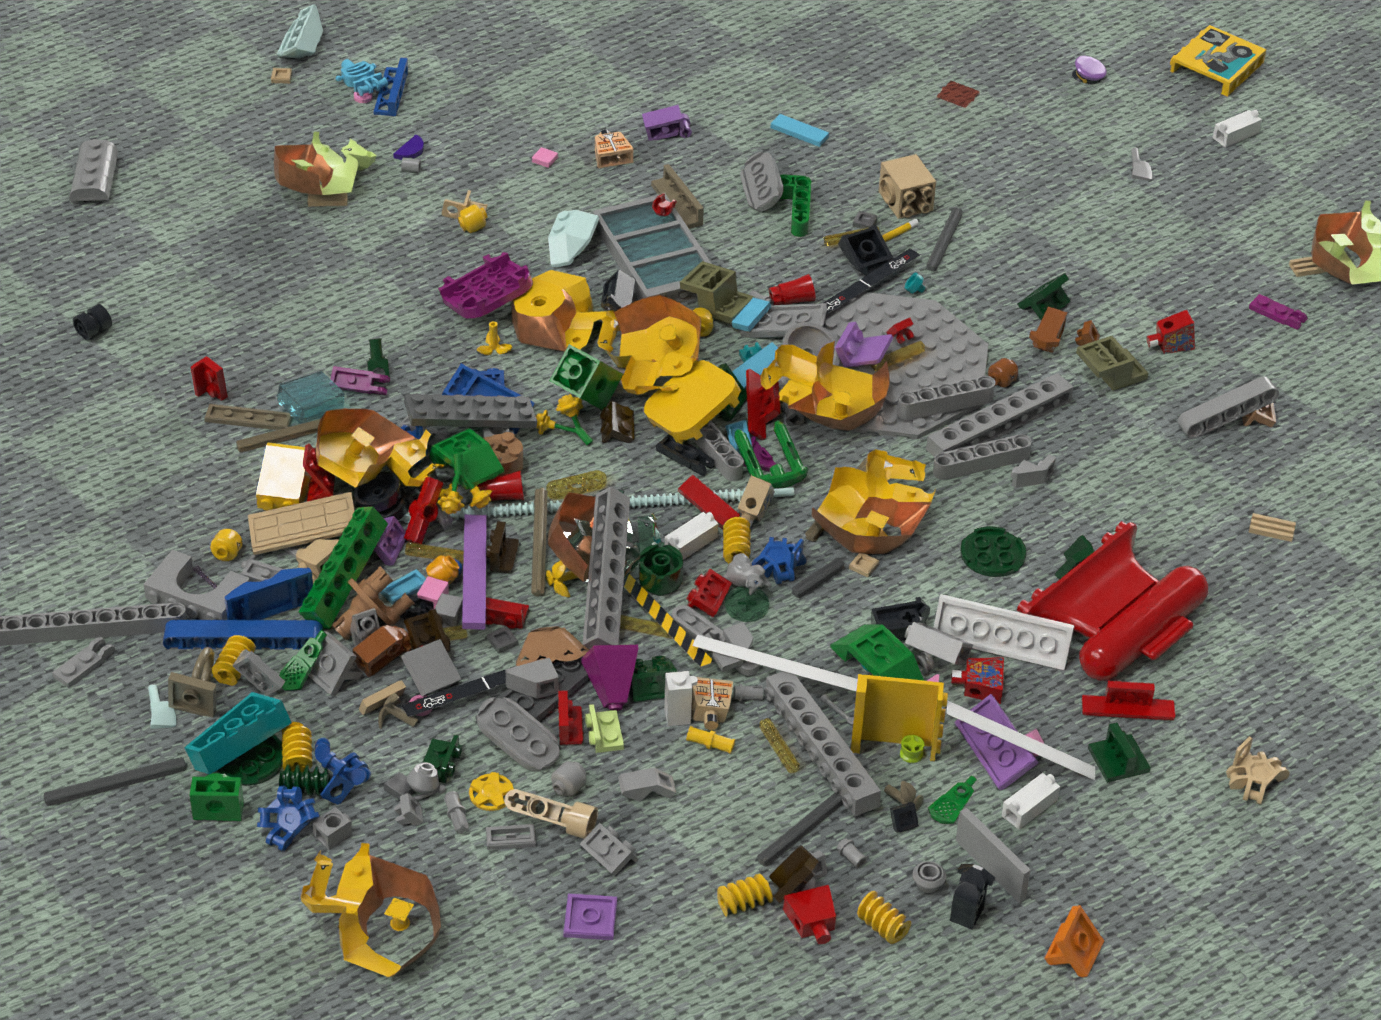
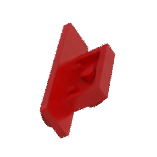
M749 368L746 370L748 431L751 435L764 440L766 439V423L780 414L779 382L777 381L771 388L766 390L761 385V375Z
M1108 681L1105 696L1082 695L1081 699L1083 715L1175 720V704L1173 700L1153 699L1155 692L1154 683Z

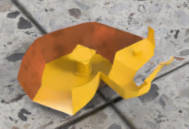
M549 270L532 278V287L524 294L511 300L512 323L517 338L521 343L564 352L569 344L581 349L587 345L593 329V323L602 320L603 323L597 344L609 353L614 349L612 344L617 332L620 331L614 311H593L590 289L585 277Z
M661 295L638 300L615 311L614 314L621 331L620 355L618 357L611 355L608 351L606 352L618 367L626 368L621 379L625 391L640 395L647 393L649 390L659 388L663 391L677 390L679 387L676 384L665 386L653 385L660 376H682L691 370L694 361H698L701 317L679 302Z
M835 341L823 346L818 356L795 345H781L775 351V359L768 368L763 369L760 381L761 385L767 390L782 376L791 379L779 392V400L787 403L788 408L798 411L821 425L847 431L865 424L878 414L889 388L887 361L879 371L871 375L833 365Z
M369 409L329 410L320 419L316 443L318 465L355 488L375 479L385 465L398 476L405 486L418 487L423 486L425 477L432 474L438 467L442 468L444 466L432 463L416 478L410 477L408 470L415 463L426 456L427 443L431 435L427 430H425L420 439H417L377 412Z

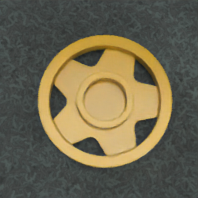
M491 772L490 774L481 775L472 781L469 788V797L471 802L479 809L496 811L506 807L503 796L510 790H513L514 787L505 776ZM473 790L478 793L475 798L473 796ZM490 802L494 806H486L485 804Z

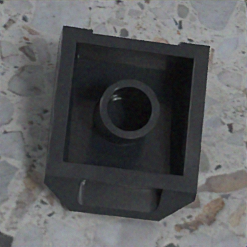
M876 225L852 234L843 235L838 243L850 263L866 276L894 259Z

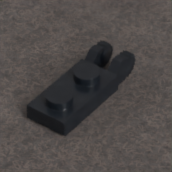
M670 434L656 445V451L689 469L691 468L692 471L701 476L707 473L706 467L712 469L715 466L714 460L704 454L703 451L685 441L682 444L677 443Z

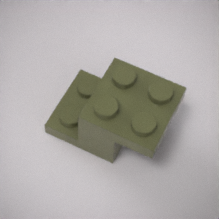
M704 261L698 264L680 281V289L697 294L698 307L709 310L714 319L732 324L731 322L751 299L755 298L754 296L738 292L736 271Z
M1113 336L1077 347L1076 354L1098 378L1104 380L1112 391L1148 379L1149 373Z

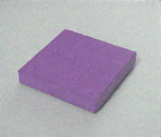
M568 894L563 937L613 940L617 897Z

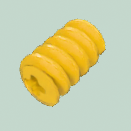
M734 517L727 520L723 525V558L728 564L732 562L733 557L737 554L744 553L748 558L751 554L750 522L745 518Z
M234 635L227 640L226 645L212 667L213 677L219 683L231 686L238 683L237 680L241 677V673L233 667V664L243 650L247 649L253 653L256 650L255 644L247 637Z
M292 721L290 725L282 729L283 770H285L287 764H290L291 771H294L296 765H299L301 772L304 771L306 765H309V769L313 766L312 733L309 728L304 727L299 722Z
M755 874L754 878L746 877L745 881L737 880L736 884L728 883L727 887L719 886L717 890L718 904L725 917L728 916V909H730L732 914H737V906H739L741 911H746V903H748L750 908H755V900H757L759 905H764V897H766L768 902H773L769 883L761 874Z
M871 891L863 898L858 907V918L864 920L865 924L871 926L888 943L894 944L900 941L909 932L911 921L905 922V915H898V909H891L892 904L889 902L884 903L885 899L883 897L877 898L878 893Z

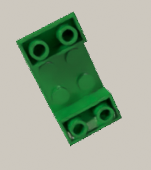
M470 428L432 445L429 459L432 463L444 466L450 465L453 467L454 473V454H463V471L474 486H478L486 480H492L504 472V468L489 442ZM460 475L458 483L466 490L470 489Z
M864 624L830 645V648L842 660L846 662L855 657L873 676L924 681L914 654L883 624Z

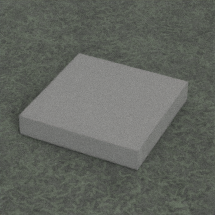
M440 639L404 653L401 656L422 697L462 680Z

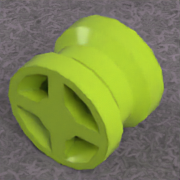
M907 735L902 739L900 757L903 761L907 763L921 761L924 750L923 739L917 735Z

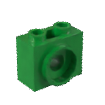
M220 773L209 774L205 777L192 776L189 796L193 820L242 821L244 797L241 777H229Z

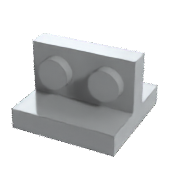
M324 631L327 636L322 642L323 649L309 677L327 693L335 695L338 693L344 680H358L363 672L356 667L357 664L354 662L357 656L329 632Z

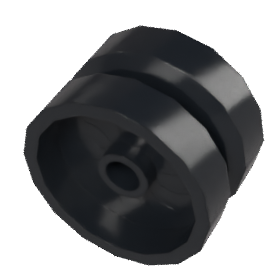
M379 472L375 479L355 488L354 497L359 508L374 507L383 518L394 516L398 521L404 517L409 509L410 503L399 478L391 472Z

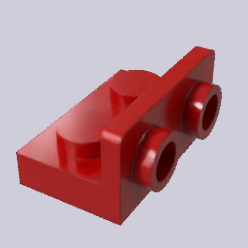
M206 356L190 367L197 397L205 392H208L213 398L217 397L221 401L228 397L224 372L221 366Z
M709 569L704 575L700 574L695 580L694 585L696 588H693L686 598L689 601L687 606L692 608L695 605L711 617H714L732 583L712 569Z
M486 597L485 624L503 625L509 629H523L529 612V605Z
M558 691L559 745L582 744V707L573 706L572 700H568V691Z

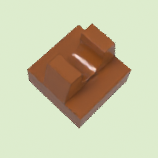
M1092 320L1084 322L1083 328L1077 330L1079 337L1075 338V342L1077 345L1082 346L1099 340L1100 334Z

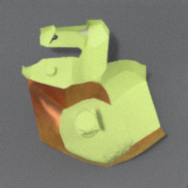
M314 132L311 145H280L274 147V176L279 185L301 193L317 195L352 192L356 172L372 165L377 155L365 150L356 141L350 139L349 144L341 150L346 156V162L344 163L342 157L330 149L328 145L320 142L319 132Z
M1365 200L1360 212L1320 214L1312 242V261L1332 276L1350 284L1381 281V222L1372 214L1370 210L1371 201ZM1345 247H1348L1360 257L1361 262L1357 268L1344 251Z

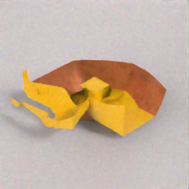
M875 449L867 455L866 472L852 467H835L829 493L818 510L812 507V517L839 544L850 552L885 554L899 547L912 536L931 505L935 490L932 494H928L920 488L899 483L889 484L888 480L890 478L924 481L926 464L916 460L909 461L887 454V451ZM886 523L893 527H899L901 529V536H888L884 532L883 527Z
M361 843L359 852L352 860L345 864L336 895L327 897L325 891L333 863L330 858L321 855V850L314 859L317 864L310 884L303 886L301 901L312 913H342L339 918V935L345 961L391 977L416 961L435 943L441 928L440 912L432 884L427 875L371 856L369 843ZM387 897L408 898L424 905L430 912L433 924L434 938L402 966L377 954L367 945L369 939L366 926L367 921ZM393 898L384 913L392 917L390 921L392 929L403 931L409 927L410 920L407 916L414 904Z

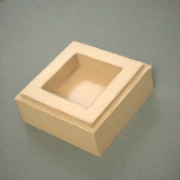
M273 68L271 83L290 84L292 69Z
M859 553L850 563L849 569L869 577L879 565V560L864 553Z

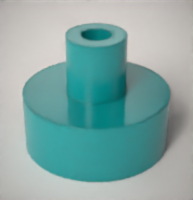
M915 272L908 278L904 288L912 294L917 290L922 293L926 288L922 284L924 278Z

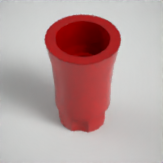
M809 274L769 288V296L774 301L773 305H789L815 301L816 299L814 284Z
M520 470L497 476L492 480H486L477 486L480 491H492L489 495L491 501L524 500Z

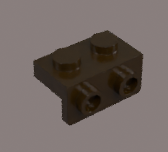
M612 401L607 408H603L600 414L602 442L607 443L611 437H614L625 443H632L634 440V410Z
M497 521L495 530H491L490 543L492 545L487 546L486 558L490 559V571L512 573L519 539L506 538V522Z
M436 609L404 621L414 649L440 639L447 653L451 651L450 639L444 633L442 627L443 620Z
M799 845L769 876L779 887L773 895L779 903L784 900V895L798 892L799 888L797 886L801 882L807 884L815 875L813 869L817 865L818 860L802 845Z

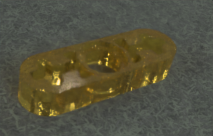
M595 470L550 481L546 486L548 497L553 500L564 499L569 492L585 494L601 490L607 484V476L604 472ZM580 484L582 486L580 488H573L571 485Z

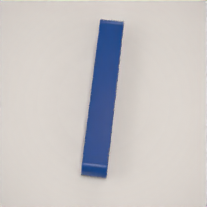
M170 620L165 624L163 646L166 649H170V647L178 649H204L205 647L216 649L223 648L231 636L240 635L250 639L255 644L256 649L285 650V648H293V650H300L309 638H315L319 631L323 630V626L320 622L313 620Z

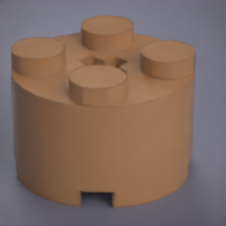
M504 432L503 434L483 438L489 442L504 468V472L498 476L523 469V445L519 439L514 437L513 433Z

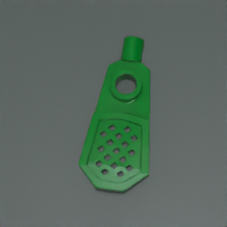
M320 630L315 638H309L300 651L280 671L279 676L285 681L282 686L285 691L302 689L323 649L322 642L327 636L323 630ZM311 647L312 651L308 654V650Z
M970 776L965 783L958 782L948 792L940 796L928 807L930 817L942 824H954L960 811L963 810L974 790L971 786L977 779L974 776ZM963 789L965 793H959L957 790Z

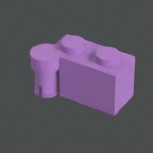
M679 105L642 114L649 141L676 136L678 132L681 137L685 138V133L687 137L692 133L690 119L687 114L680 112Z

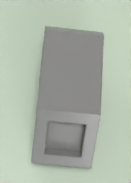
M1048 454L1043 461H1039L1038 465L1023 460L1018 467L1015 466L1012 470V486L1017 488L1044 484L1054 472L1056 457Z
M375 608L352 616L350 630L354 647L380 628Z
M656 768L623 773L618 776L621 793L625 797L632 798L638 802H641L651 791L667 798H672L676 794L672 775Z

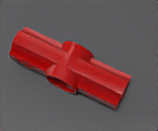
M425 477L418 500L413 501L409 507L411 519L404 535V540L422 545L429 523L438 516L436 504L443 487V482L431 477Z

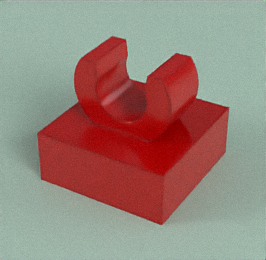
M909 317L894 324L886 333L887 335L892 334L893 337H896L897 342L902 344L905 341L903 335L908 340L914 337L913 332L909 329L914 323Z

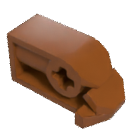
M1048 307L1037 331L1031 330L1029 338L1033 341V347L1053 353L1060 344L1068 312Z
M385 625L380 627L352 649L353 653L357 656L354 662L368 677H371L404 651L406 653L411 651L409 634L403 628Z

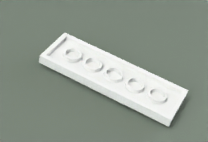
M941 594L933 628L973 644L972 649L1065 670L1074 625Z

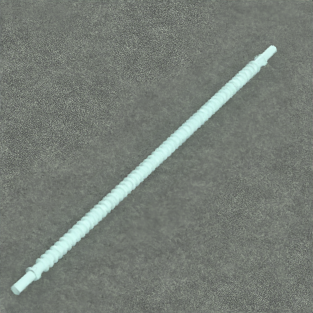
M746 488L743 491L731 489V492H728L726 489L725 492L721 490L718 493L715 490L713 492L722 500H725L726 503L729 500L735 502L736 499L740 502ZM794 488L774 489L773 497L794 496ZM665 493L662 496L657 494L655 497L653 494L650 497L638 495L637 498H634L632 495L630 498V506L633 509L635 506L641 508L642 505L645 508L648 505L660 507V504H663L664 507L666 504L672 506L674 503L676 506L679 503L691 505L685 497L678 495V493H675V495L669 493V496H666ZM558 500L556 503L550 501V503H547V512L549 511L553 514L554 511H558L561 503ZM527 502L524 505L512 503V506H509L507 503L506 506L500 504L498 507L494 504L493 507L487 505V507L481 509L476 506L474 508L468 506L467 509L461 508V511H457L456 514L452 513L450 516L451 518H456V520L462 517L464 520L465 514L486 515L488 518H490V515H494V517L500 515V517H503L504 514L509 517V514H513V516L519 514L521 516L522 513L534 515V502H531L530 505ZM409 510L398 521L409 523L411 519Z

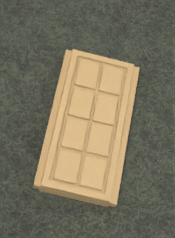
M352 492L248 515L253 554L257 555L306 544L317 539L341 536L355 511Z

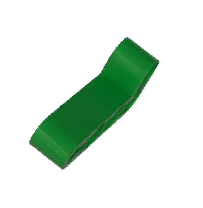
M780 175L783 184V192L780 199L793 200L791 233L796 237H804L808 234L811 179L800 175Z

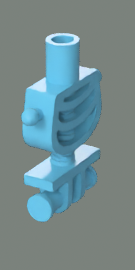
M349 59L344 60L341 64L342 76H336V81L343 80L346 86L354 87V92H358L360 96H363L365 93H373V89L379 91L382 87H388V81L385 77L382 78V73L375 74L374 69L376 65L365 61L354 64Z

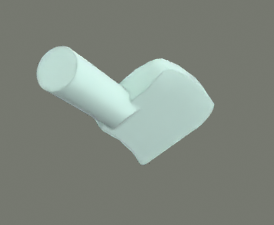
M150 685L148 687L151 702L150 727L152 729L175 727L176 714L174 708L168 707V701H160L157 685Z

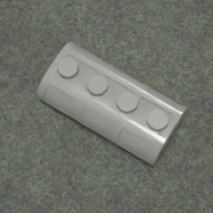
M98 139L88 140L81 144L69 195L71 203L109 200L118 156L116 145L108 140Z

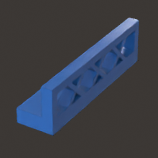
M400 58L397 68L386 67L383 78L388 79V84L393 83L390 89L388 87L380 88L374 108V115H397L408 75V58ZM389 73H396V75L392 78ZM390 94L388 100L384 99L383 96ZM382 106H388V110H379Z

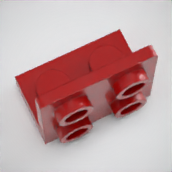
M308 443L305 445L302 465L311 476L307 502L333 496L335 475L318 465L316 448H313Z

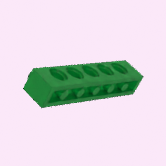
M360 507L354 511L350 522L343 530L342 536L334 546L333 552L323 565L321 573L314 581L312 589L303 600V604L298 611L305 620L320 622L323 629H329L352 590L348 581L351 578L357 581L388 525L374 507Z

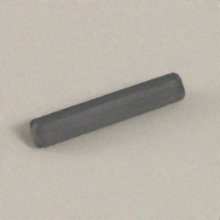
M835 558L793 586L792 594L797 598H801L844 569V561L840 558Z

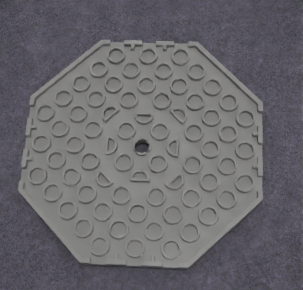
M862 292L827 314L823 324V328L830 332L838 343L850 322H856L863 333V337L866 338L887 335L886 332L894 324L909 317L911 318L914 325L909 329L913 332L914 337L908 340L903 335L905 341L902 344H899L896 337H893L881 360L888 362L889 388L882 408L871 420L850 430L851 432L860 433L874 432L879 433V435L896 437V435L907 436L910 439H919L980 408L981 405L904 420L897 416L899 395L906 391L985 376L988 343L936 300ZM840 360L839 366L873 375L885 363L844 367ZM782 376L778 380L779 385H786L791 379Z

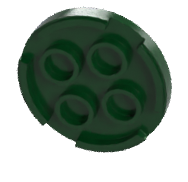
M985 526L974 529V532L963 538L960 555L966 566L974 572L989 577H1004L1017 572L1024 565L1026 546L1021 538L1006 532L1004 528Z
M274 734L219 768L216 772L229 777H241L242 786L266 782L273 778L282 768V742Z

